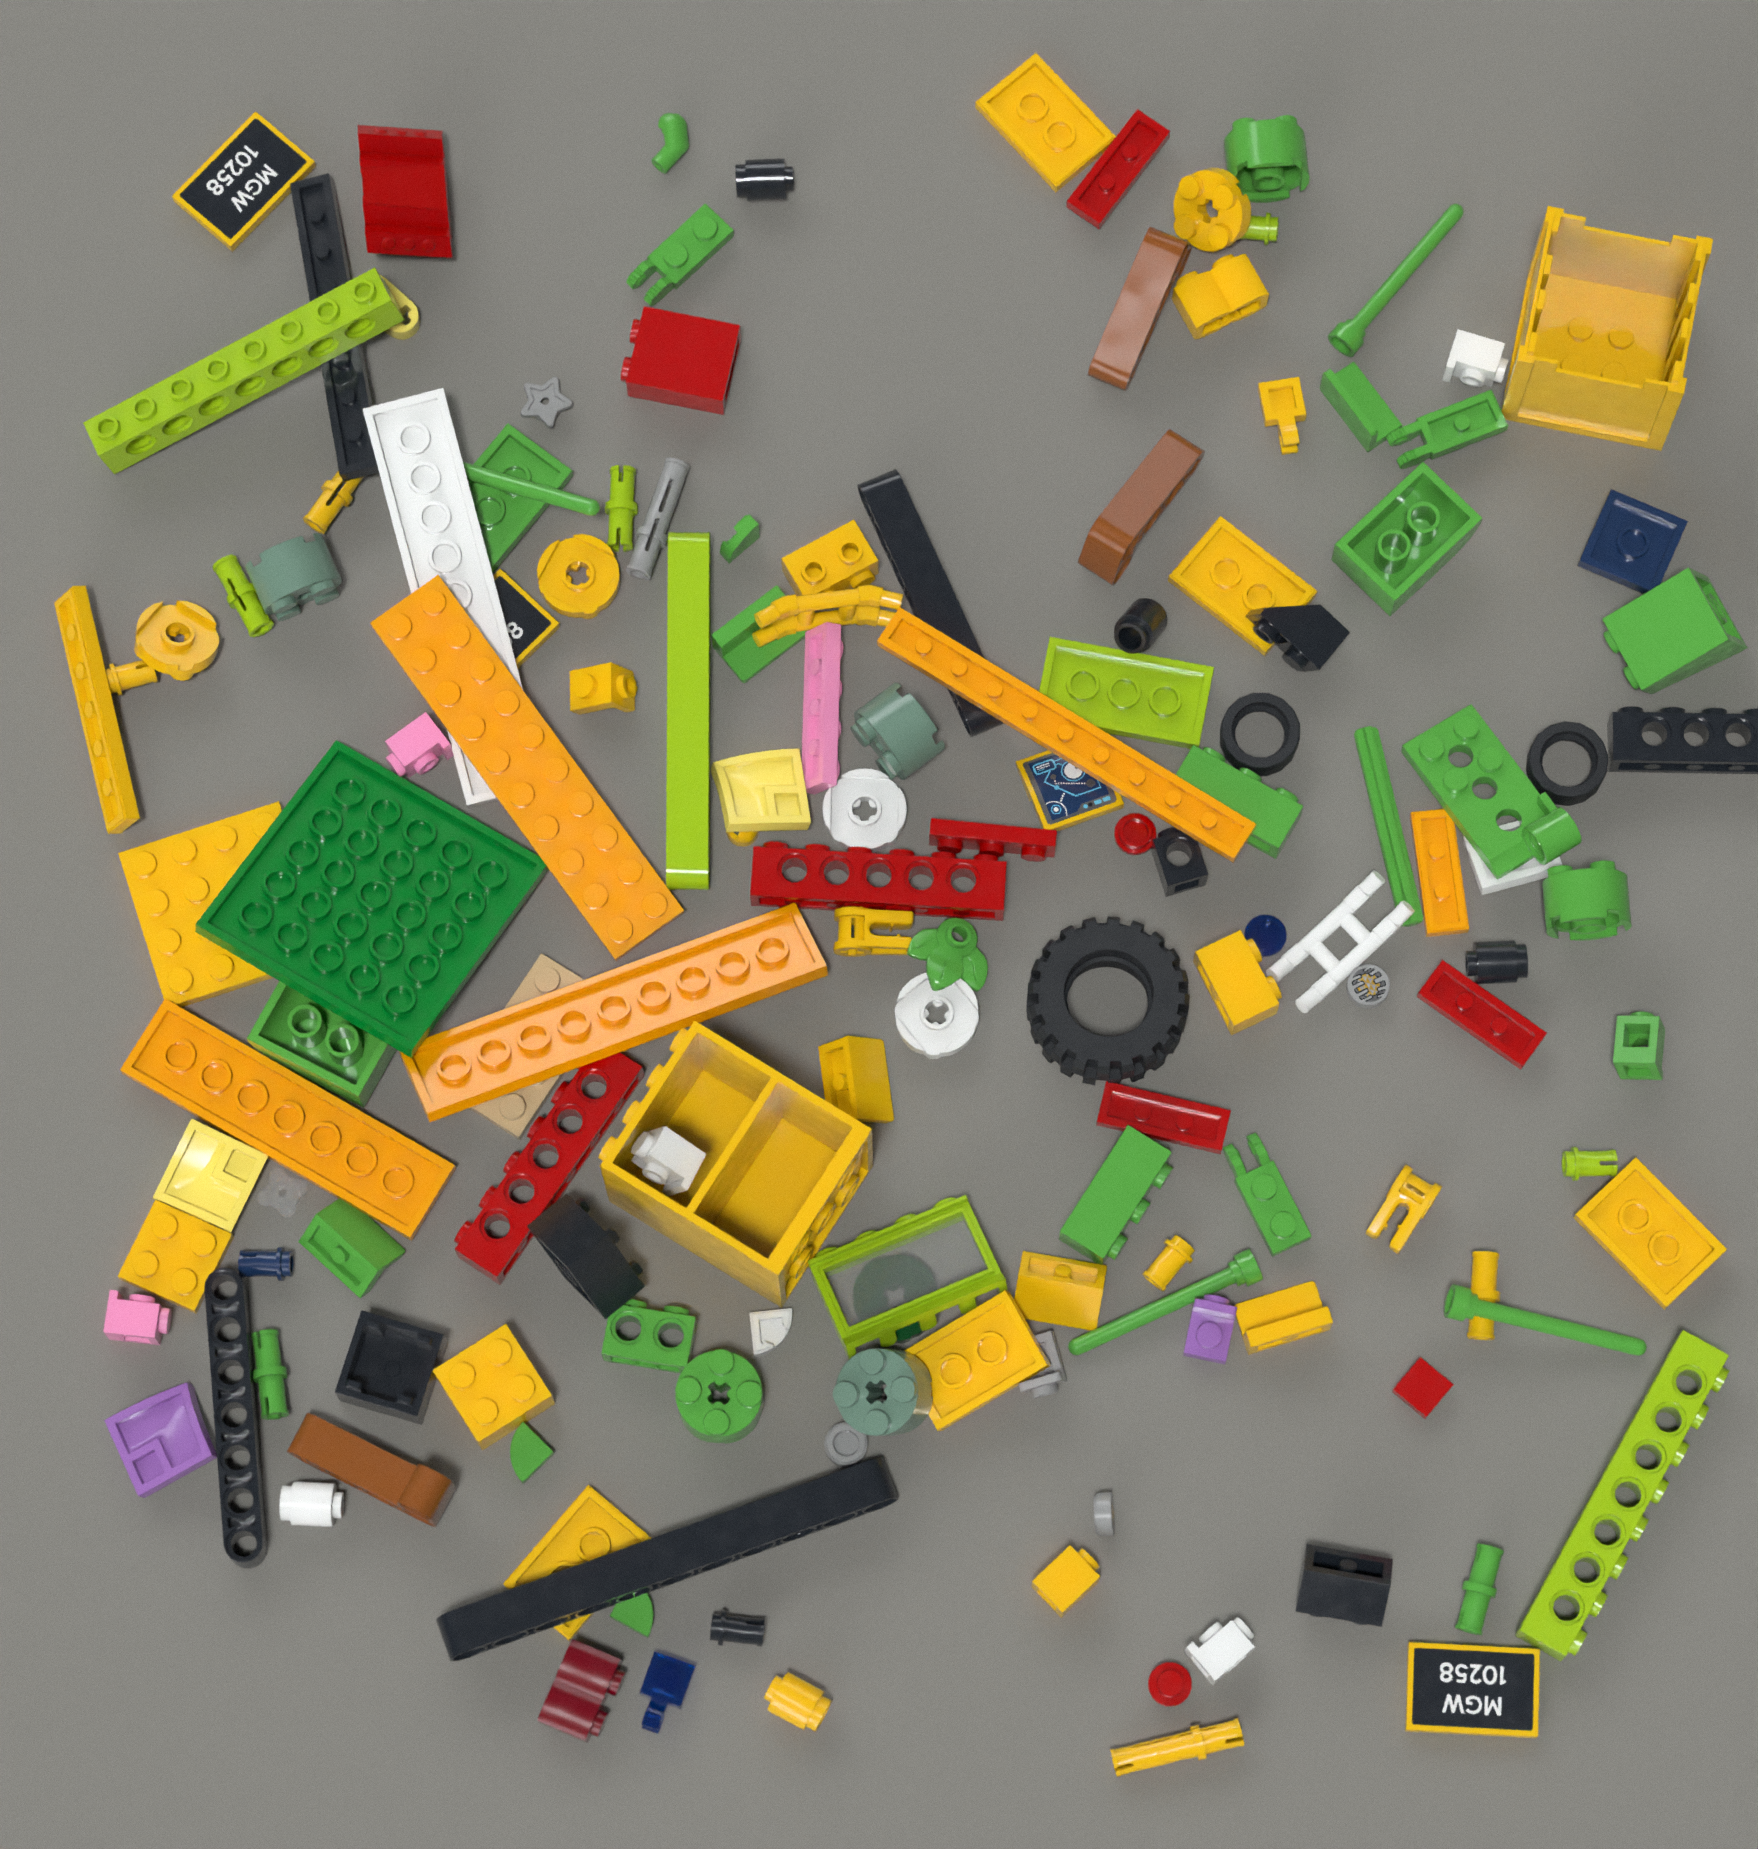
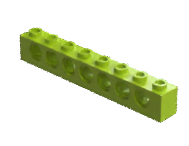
M374 267L83 422L98 456L115 475L401 323L405 319L389 287Z
M1682 1330L1678 1335L1515 1634L1516 1637L1560 1662L1566 1657L1568 1652L1574 1656L1577 1654L1588 1634L1581 1627L1588 1615L1596 1618L1608 1597L1607 1594L1602 1592L1607 1579L1611 1577L1617 1580L1629 1558L1622 1554L1629 1539L1637 1542L1649 1521V1519L1642 1516L1650 1501L1656 1505L1658 1504L1669 1484L1668 1481L1663 1479L1665 1472L1670 1464L1678 1467L1689 1447V1444L1683 1441L1690 1427L1698 1430L1710 1407L1704 1405L1703 1402L1710 1389L1718 1393L1730 1370L1723 1367L1729 1356L1728 1354L1685 1330ZM1677 1377H1691L1696 1382L1697 1393L1694 1395L1681 1393L1676 1385ZM1659 1413L1671 1414L1677 1422V1430L1671 1433L1662 1431L1657 1426L1656 1415ZM1639 1450L1652 1452L1657 1460L1656 1468L1653 1470L1641 1468L1636 1462V1452ZM1619 1487L1630 1488L1636 1495V1506L1630 1508L1621 1506L1615 1497L1616 1489ZM1601 1524L1612 1527L1616 1533L1615 1544L1604 1545L1600 1543L1595 1537V1527ZM1578 1562L1591 1564L1596 1572L1595 1581L1584 1583L1578 1580L1574 1573L1575 1564ZM1561 1599L1571 1602L1575 1608V1618L1571 1621L1559 1619L1554 1613V1602Z

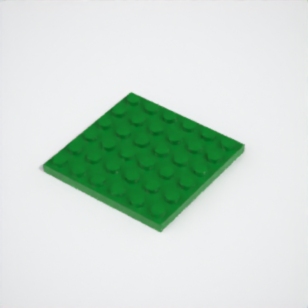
M336 740L197 921L195 932L412 1058L547 873L548 867L540 856Z

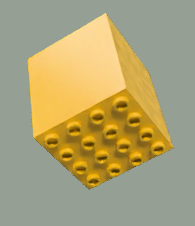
M694 1021L688 1031L682 1028L675 1036L669 1048L673 1052L672 1056L665 1066L658 1064L646 1083V1086L650 1088L641 1103L635 1100L630 1105L622 1120L626 1124L625 1128L617 1139L611 1136L599 1154L598 1158L602 1160L600 1168L608 1199L614 1205L782 1308L809 1267L808 1260L815 1258V1255L872 1169V1129ZM663 1126L668 1127L706 1153L688 1190L671 1196H667L662 1192L665 1184H658L646 1178L642 1173L643 1169L631 1161L634 1156L631 1150L637 1138L645 1131L648 1132Z

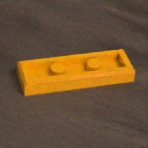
M1444 809L1411 812L1410 823L1426 937L1468 933L1469 923L1455 823Z

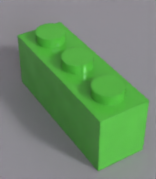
M1193 745L1176 773L1178 777L1256 823V829L1250 836L1247 844L1274 859L1278 857L1301 818L1303 805L1298 803L1299 799L1294 794L1283 788L1274 790L1261 783L1262 778L1258 774L1247 768L1241 767L1238 770L1225 763V758L1219 752L1211 748L1204 747L1202 750Z
M1128 1125L1061 1228L1058 1240L1097 1264L1103 1265L1108 1257L1116 1260L1128 1241V1238L1123 1236L1126 1228L1131 1221L1138 1225L1151 1204L1145 1200L1153 1186L1161 1189L1170 1176L1173 1167L1168 1165L1172 1152Z

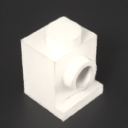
M1458 329L1442 381L1450 383L1452 376H1456L1463 383L1473 387H1482L1483 385L1492 387L1493 381L1502 383L1509 359L1501 357L1505 343Z
M666 1126L643 1132L637 1138L631 1150V1153L634 1154L631 1161L643 1169L642 1173L646 1178L658 1184H665L662 1192L667 1196L688 1190L706 1156V1153Z
M1239 1617L1233 1621L1231 1620L1224 1627L1217 1622L1199 1637V1640L1203 1643L1200 1648L1192 1642L1186 1647L1184 1653L1213 1686L1253 1652L1255 1646L1250 1641L1254 1638V1635Z

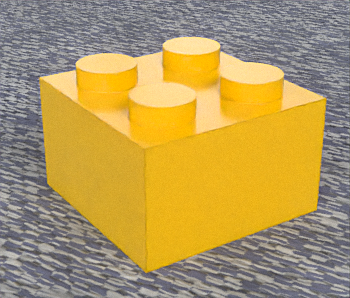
M504 1324L432 1370L482 1451L517 1429L522 1422L530 1421L555 1405L550 1391L507 1324Z

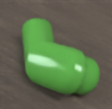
M665 113L658 122V128L662 129L665 145L651 159V162L663 174H666L689 148L687 123L677 113Z

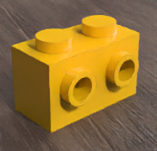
M855 520L781 558L782 572L796 596L855 589L857 586L870 585L875 580V575L879 574L878 559Z
M1241 930L1195 951L1193 963L1231 1036L1276 1015L1279 1007L1278 1000L1282 998L1274 978L1271 975L1265 977L1258 964L1262 962V956L1256 943L1252 938L1246 941Z

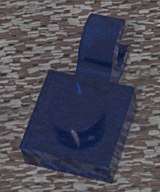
M654 1651L639 1692L640 1696L651 1699L641 1723L643 1725L642 1729L659 1734L668 1706L682 1709L696 1670L695 1665Z

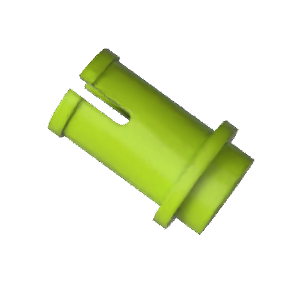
M1266 213V217L1251 216L1248 230L1241 239L1264 241V245H1269V241L1277 242L1279 217H1271V213Z
M1572 1147L1570 1151H1563L1561 1162L1563 1176L1571 1177L1572 1181H1578L1579 1177L1587 1176L1615 1177L1618 1165H1600V1161H1618L1616 1150L1579 1151L1577 1147Z

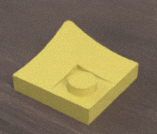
M799 749L755 752L713 762L711 774L719 795L726 832L808 830L811 818Z
M191 1118L152 1199L231 1233L268 1155Z

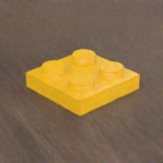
M155 1200L118 1274V1278L197 1314L205 1298V1281L210 1273L219 1269L234 1236L225 1230Z

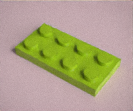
M1050 637L1039 692L1108 734L1191 749L1193 745L1199 748L1214 667L1141 653L1131 654L1120 649Z

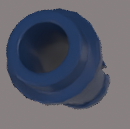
M278 1247L277 1251L241 1250L239 1253L238 1270L241 1278L277 1277L279 1281H284L285 1277L293 1276V1251H285L284 1247Z

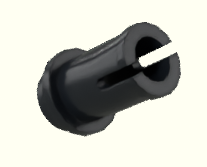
M722 1610L721 1615L712 1614L710 1640L718 1641L720 1646L723 1645L724 1641L762 1647L765 1618L726 1615V1611Z

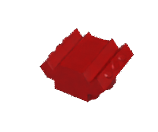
M358 125L357 134L363 184L362 198L367 253L452 258V227L443 132L441 130Z

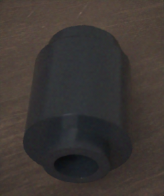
M785 158L746 160L745 164H736L737 197H747V201L779 200L787 198V191H794L793 166H785Z
M1141 598L1134 601L1115 624L1114 638L1118 647L1131 654L1148 650L1167 626L1168 619L1164 608L1158 602L1149 598Z
M1515 940L1474 942L1473 950L1465 952L1466 975L1474 976L1476 984L1516 983L1518 978H1527L1528 955L1526 944H1516Z

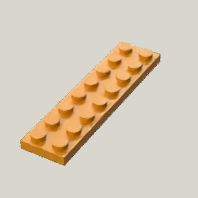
M164 999L120 1069L123 1075L239 1142L268 1155V1158L336 1198L343 1200L411 1241L456 1170L455 1165L167 999Z

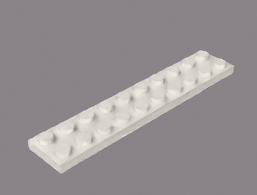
M440 388L364 408L363 413L411 593L439 575L523 690L444 389ZM448 732L467 807L470 808L497 801L498 799Z

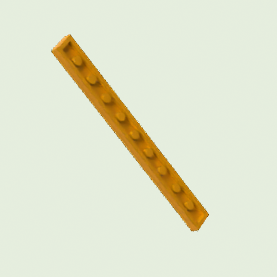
M899 607L878 638L877 646L1232 863H1234L1256 829V823Z

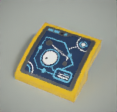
M1049 750L1015 762L1029 802L1032 801L1042 829L1060 831L1124 808L1121 794Z

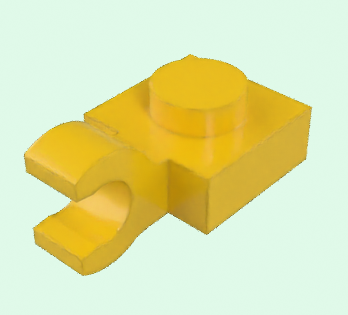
M1299 377L1258 383V394L1265 427L1277 425L1282 455L1297 453V444L1300 441L1296 422L1306 420V409Z

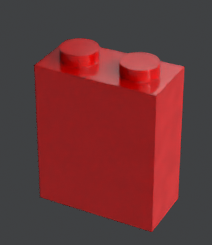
M644 306L641 320L634 319L631 327L630 343L635 344L632 358L625 356L621 370V381L626 382L628 396L724 415L741 344L740 325Z

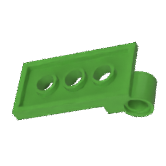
M1472 704L1402 745L1401 753L1497 880L1533 858L1540 864L1546 865L1581 844V835L1572 817L1563 808H1557L1546 792L1540 795ZM1456 752H1463L1469 755L1472 762L1466 767H1456L1449 761V756ZM1479 784H1488L1495 789L1496 794L1490 799H1481L1473 793V788ZM1502 816H1513L1519 821L1520 827L1514 831H1505L1498 826L1497 820Z

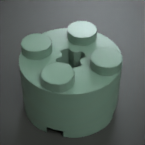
M320 533L313 534L315 541L306 543L303 536H299L277 544L259 554L261 563L254 567L250 560L245 566L264 612L269 615L275 614L278 621H284L298 615L301 612L299 606L315 600L316 605H321L339 596L337 587L342 583V579L323 535Z
M896 682L854 712L855 724L850 729L863 747L870 745L879 758L875 762L881 772L889 776L890 780L896 776L905 780L944 751L945 745L943 740L935 744L931 735L938 730L910 693L903 697L897 693L901 685Z
M867 1349L857 1353L845 1363L833 1389V1399L844 1420L858 1432L872 1436L900 1435L916 1429L928 1416L933 1401L930 1384L932 1380L924 1363L907 1351ZM883 1385H887L884 1389L885 1395L888 1396L886 1400H883L881 1397L883 1394L881 1390Z

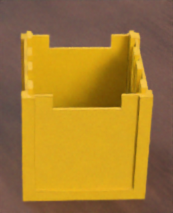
M1547 206L1529 266L1501 407L1505 420L1661 451L1685 391L1687 378L1683 377L1701 279L1711 254L1713 238L1697 235L1696 239L1673 235L1671 242H1665L1585 226L1586 217L1564 213L1562 208Z

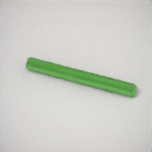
M1367 726L1355 731V743L1394 905L1396 908L1404 900L1412 906L1415 912L1402 924V926L1411 927L1423 921V914L1379 731L1376 727Z

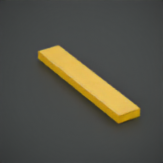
M72 586L55 601L54 605L108 834H119L140 819L87 589L86 586Z

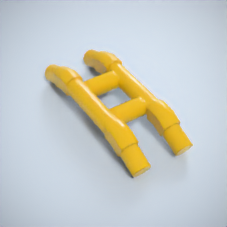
M861 585L855 589L796 596V594L785 595L771 602L770 606L754 614L755 621L761 629L753 632L752 637L756 645L761 648L775 639L779 640L786 635L811 630L826 622L841 626L857 624V626L870 625L876 627L878 625L886 627L896 612L883 610L879 606L898 610L902 604L903 594L883 590V587L874 585ZM838 607H839L838 610H831V611H824V612H816V613H814L816 610L831 609V608H838Z

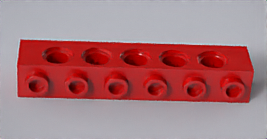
M770 841L763 843V847H753L750 889L751 906L781 908L796 903L798 909L834 911L840 907L855 906L875 910L912 911L914 916L1003 921L1007 861H998L997 856L989 854L974 855L973 859L956 858V854L950 852H933L931 857L914 856L913 851L905 849H893L889 851V854L872 853L870 848L857 846L847 848V852L830 851L829 846L822 844H809L805 846V849L788 848L786 843ZM791 867H799L806 872L804 879L799 882H790L784 878L783 874ZM835 869L843 870L847 873L848 879L840 885H833L825 879L827 873ZM875 872H883L891 880L884 887H874L869 884L867 879ZM923 874L928 876L933 883L925 890H917L910 885L909 881L912 877ZM959 877H967L973 881L975 886L972 890L962 893L956 891L951 884Z
M619 1052L576 1068L578 1072L571 1082L563 1081L551 1099V1102L555 1105L546 1118L539 1116L535 1120L527 1134V1137L531 1140L522 1153L516 1150L506 1162L503 1168V1172L506 1174L497 1188L492 1185L483 1195L478 1205L482 1210L473 1223L469 1220L466 1221L458 1231L454 1242L458 1244L455 1248L458 1258L499 1285L502 1284L534 1237L527 1226L562 1197L644 1078L642 1066ZM591 1082H601L607 1087L605 1093L597 1099L586 1097L583 1094L584 1088ZM569 1116H575L582 1120L581 1128L572 1134L564 1133L559 1129L561 1121ZM544 1151H552L558 1155L557 1163L548 1169L540 1168L535 1164L537 1156ZM519 1186H528L534 1190V1195L529 1202L518 1204L511 1200L512 1192ZM495 1221H504L510 1225V1229L505 1237L493 1239L487 1235V1229L490 1224Z

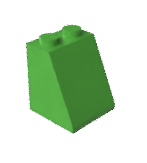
M1689 567L1603 618L1608 629L1603 633L1613 652L1615 654L1621 652L1628 666L1624 667L1623 671L1628 681L1635 690L1640 688L1649 694H1654L1747 649L1744 640L1709 577Z

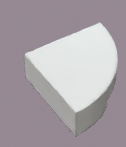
M792 1308L750 1312L754 1357H759L772 1352L785 1340L792 1324Z

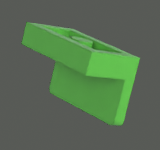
M1352 362L1335 374L1331 369L1322 374L1320 391L1367 453L1385 442L1390 432L1402 428L1401 422L1355 362Z
M777 585L711 634L714 650L742 683L749 681L805 638V632L807 631H799L796 634L786 635L779 640L775 639L761 648L754 642L752 633L761 629L755 621L754 614L770 606V603L785 596Z
M341 1199L336 1200L316 1213L298 1241L359 1298L369 1293L384 1269L398 1261L405 1253V1249L368 1215Z

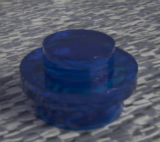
M1259 915L1247 924L1244 937L1246 941L1251 938L1254 940L1262 957H1270L1282 950L1286 942L1287 932L1284 924L1278 918L1272 915Z

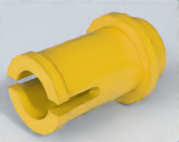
M143 660L114 667L112 663L109 664V669H105L111 694L117 692L118 696L122 695L123 690L158 682L155 669L151 668Z
M1177 1235L1171 1240L1166 1239L1164 1241L1166 1247L1149 1268L1142 1273L1147 1281L1163 1292L1185 1263L1191 1264L1193 1261L1191 1256L1195 1250Z

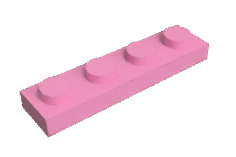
M830 622L805 632L801 762L806 793L814 795L836 786L840 773L838 739L841 733L839 699L842 694L840 659L843 655V642L841 640V625Z

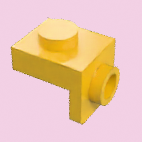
M612 662L569 671L570 711L581 715L609 708H617L624 712L635 710L637 685L633 671Z

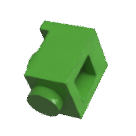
M1633 1012L1630 1016H1617L1613 1064L1620 1079L1663 1080L1662 1062L1665 1028L1660 1016H1654L1648 1012Z

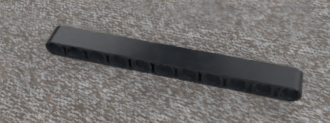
M871 1459L451 1610L439 1616L436 1621L450 1661L463 1660L634 1598L633 1593L637 1597L882 1509L896 1502L898 1496L884 1459Z

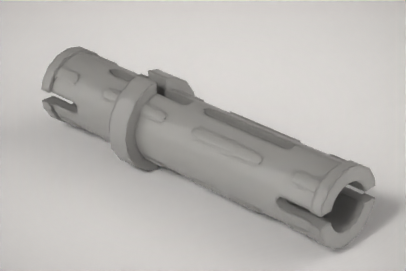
M670 457L665 459L664 468L652 496L643 525L637 528L634 535L637 542L629 565L626 568V572L632 577L650 580L661 548L666 547L668 541L666 532L686 475L690 470V466L682 460ZM667 487H671L662 512H659ZM656 525L657 528L648 551H645L653 526Z

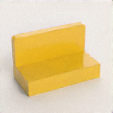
M845 1036L818 1046L825 1101L861 1123L892 1122L894 1114L883 1040Z
M1023 1251L1014 1301L1025 1319L1092 1331L1097 1328L1107 1265Z
M1313 1281L1235 1304V1307H1237L1236 1319L1248 1355L1329 1331L1333 1324L1328 1306L1323 1307L1317 1286Z

